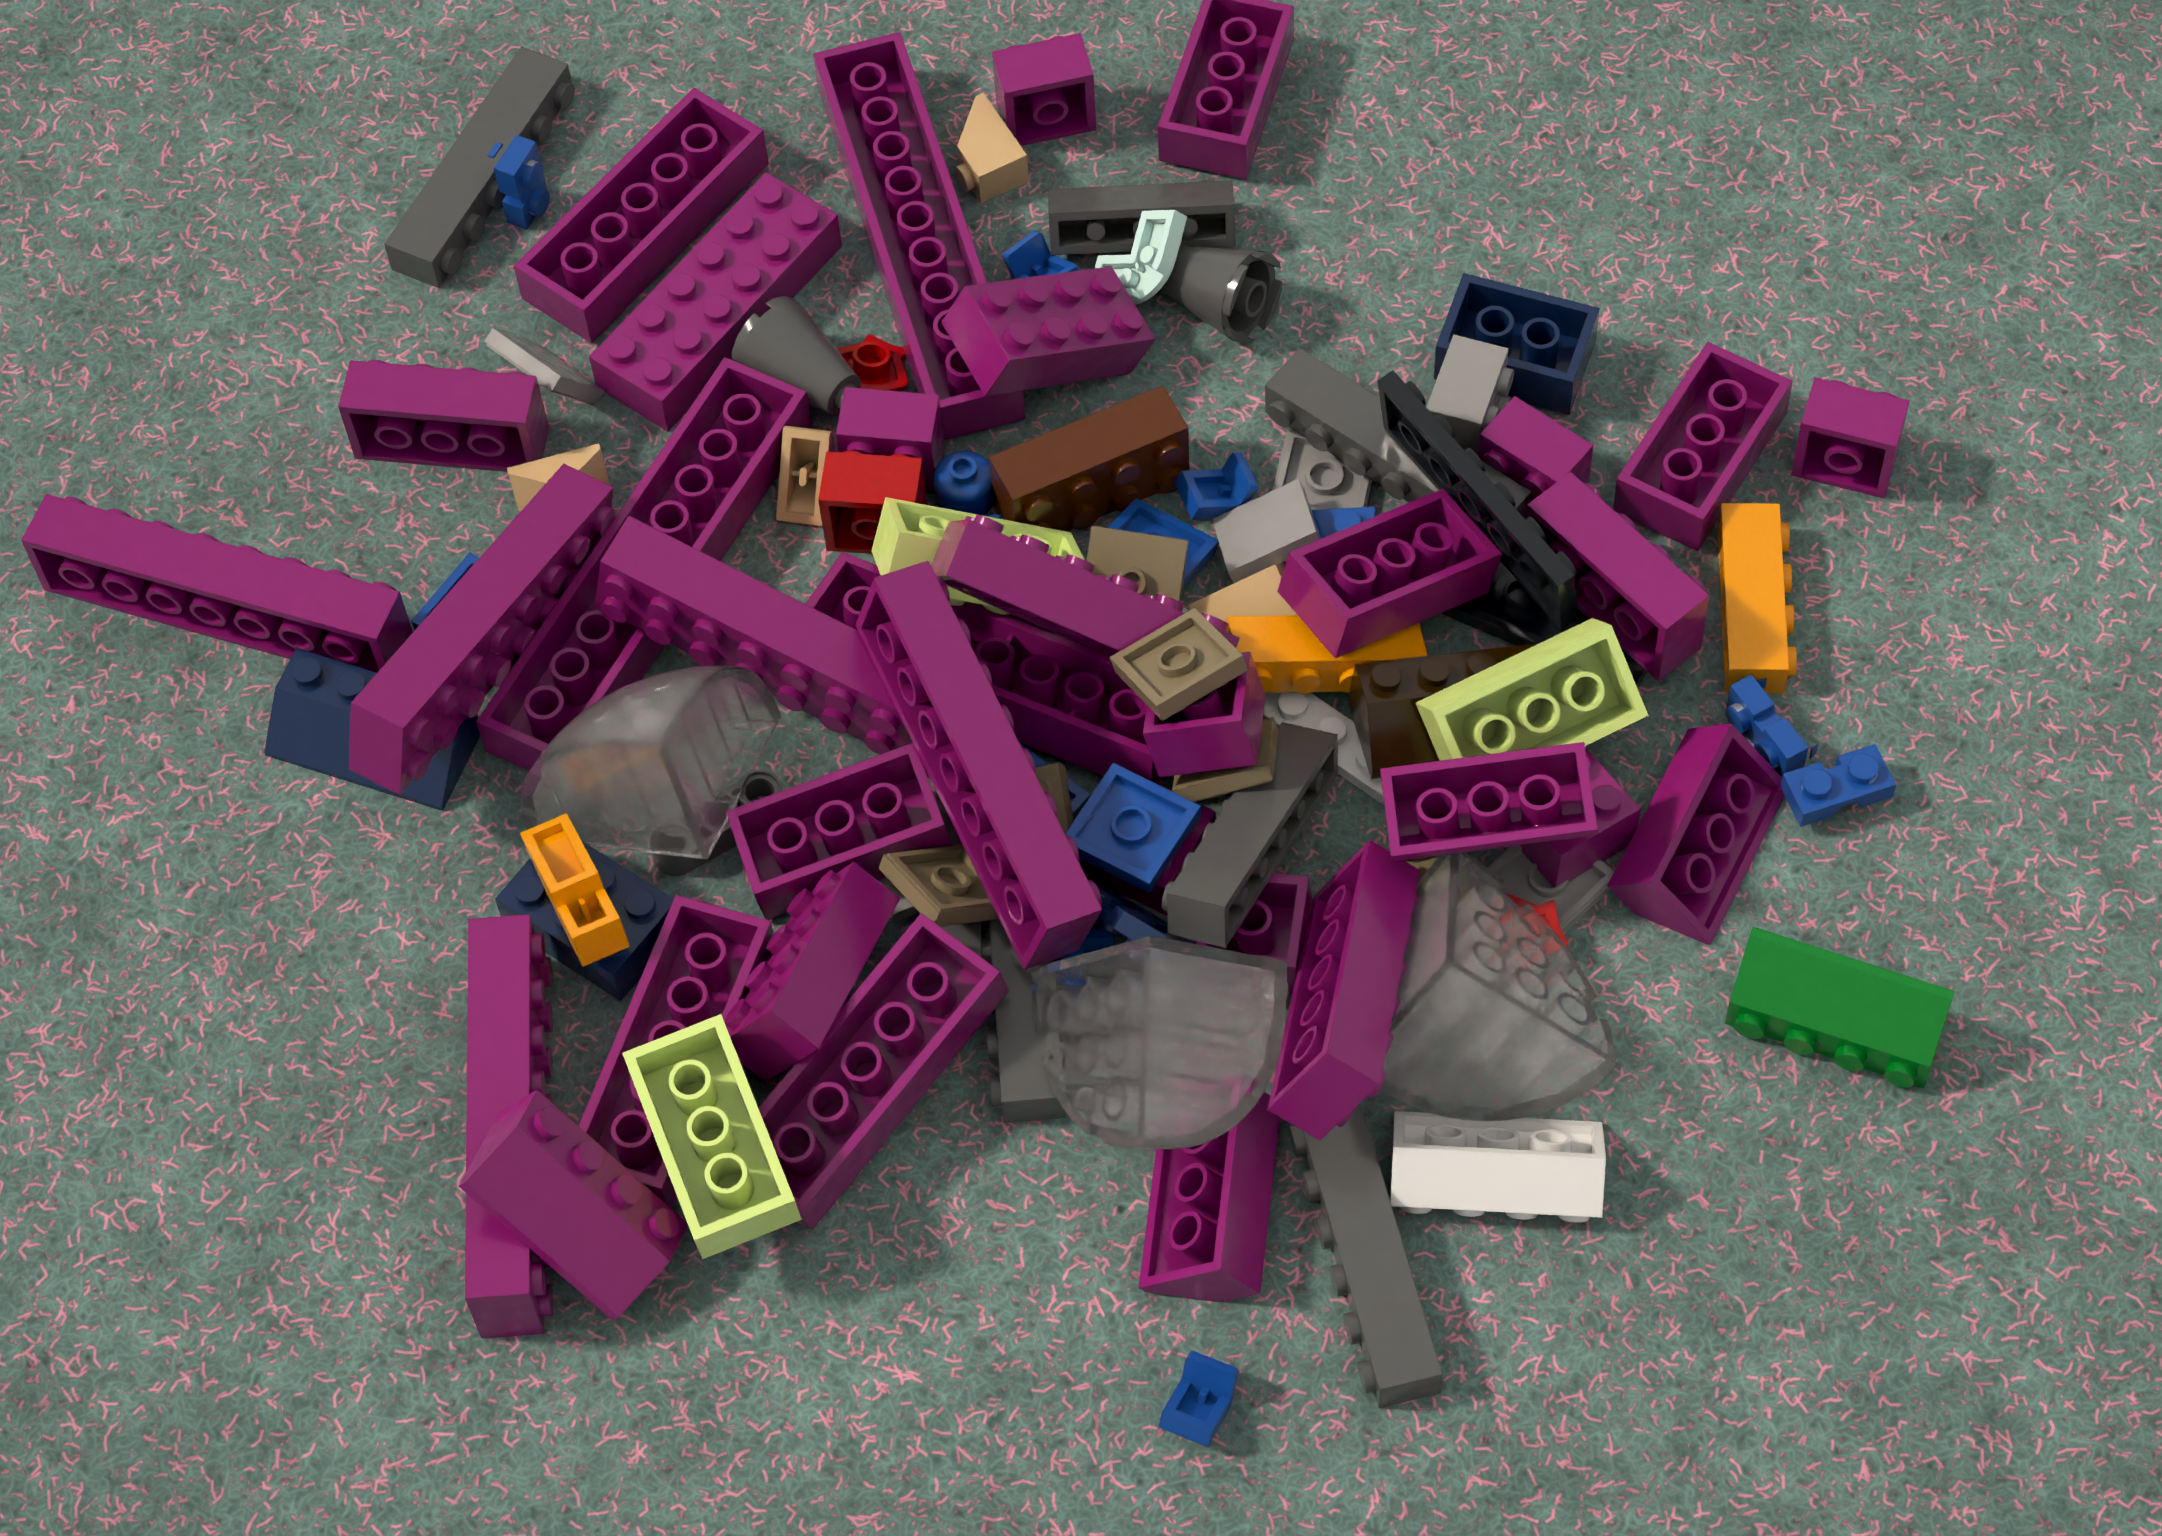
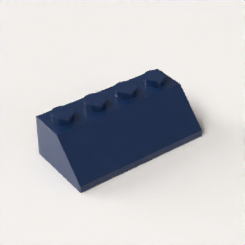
M296 648L275 687L264 750L265 756L443 811L481 736L476 723L479 718L478 713L473 718L467 716L458 727L456 736L449 747L446 749L440 748L431 758L430 765L424 776L418 781L413 779L399 795L348 769L351 702L377 672Z

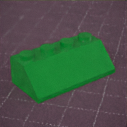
M1752 927L1730 998L1725 1024L1733 1026L1739 1034L1747 1038L1760 1039L1764 1036L1782 1042L1787 1049L1800 1055L1816 1053L1832 1058L1838 1066L1849 1071L1865 1069L1884 1075V1078L1889 1083L1898 1087L1909 1088L1915 1085L1924 1088L1955 991Z

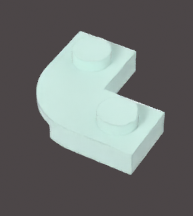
M1176 210L1142 211L1131 254L1098 255L1095 268L1112 266L1134 304L1147 301L1163 287L1174 268L1187 216Z

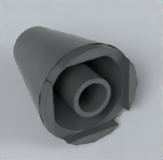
M1180 245L1174 268L1160 291L1230 340L1238 343H1250L1255 340L1248 337L1257 324L1264 331L1271 322L1278 307L1282 292V281L1275 279L1274 267L1281 269V266L1274 255L1263 251Z
M787 296L771 299L766 303L771 309L761 317L753 313L742 327L732 349V359L807 391L810 407L833 416L839 415L844 387L861 388L859 376L800 303Z

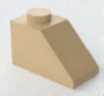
M984 93L977 95L957 144L959 165L955 167V174L962 189L965 192L972 190L980 203H983L1029 182L1027 154Z
M1285 563L1272 565L1189 604L1190 610L1196 608L1200 613L1211 615L1225 622L1227 616L1297 615L1277 592Z

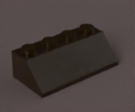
M1539 643L1355 664L1348 704L1371 779L1381 778V768L1440 761L1416 706V702Z

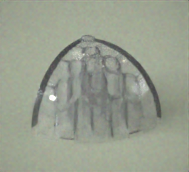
M725 665L696 666L672 670L638 680L612 692L572 719L551 740L529 770L521 791V810L526 829L528 830L567 813L581 841L591 847L708 859L728 821L726 811L735 808L751 777L749 775L750 771L755 769L781 719V714L767 685L753 671L744 667Z
M1467 852L1440 855L1417 885L1416 892L1420 894V898L1411 916L1410 927L1413 928V935L1405 948L1403 961L1406 962L1407 968L1398 986L1396 997L1400 998V1005L1392 1018L1390 1033L1393 1034V1042L1385 1055L1383 1070L1386 1071V1079L1380 1090L1409 1106L1448 1118L1470 1121H1503L1525 1118L1563 1106L1595 1087L1617 1066L1615 1046L1608 1021L1602 1018L1598 1019L1591 1002L1597 995L1568 948L1528 903L1523 907L1516 905L1499 889L1504 880Z
M1148 936L1032 968L1033 1020L1035 1031L1045 1032L1048 1052L1041 1060L1050 1086L1071 1120L1085 1133L1096 1135L1104 1140L1105 1144L1128 1149L1158 1151L1189 1148L1211 1141L1232 1129L1246 1117L1259 1101L1275 1071L1285 1029L1286 999L1288 996L1287 961ZM1085 982V985H1079V983Z

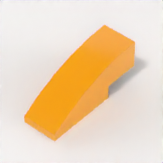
M567 813L521 832L520 835L582 967L630 947L620 917L608 897L599 873Z

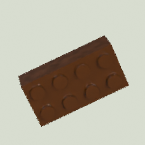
M1162 385L989 456L994 510L997 515H1002L1005 520L1061 531H1068L1073 528L1081 530L1093 525L1099 517L1116 510L1123 512L1135 498L1143 500L1159 492L1163 494L1172 493L1177 490L1174 482L1180 472L1190 470L1188 426Z

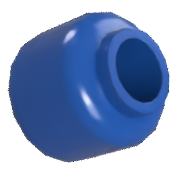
M966 450L955 451L946 455L937 463L933 473L935 501L938 507L977 515L987 514L992 509L994 498L988 459L979 453Z

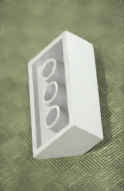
M1394 1111L1391 1206L1401 1207L1403 1211L1413 1214L1428 1213L1432 1209H1450L1458 1215L1467 1217L1480 1216L1487 1211L1505 1212L1511 1218L1522 1220L1533 1219L1537 1217V1214L1558 1215L1560 1219L1568 1222H1585L1590 1217L1602 1218L1606 1166L1602 1122Z

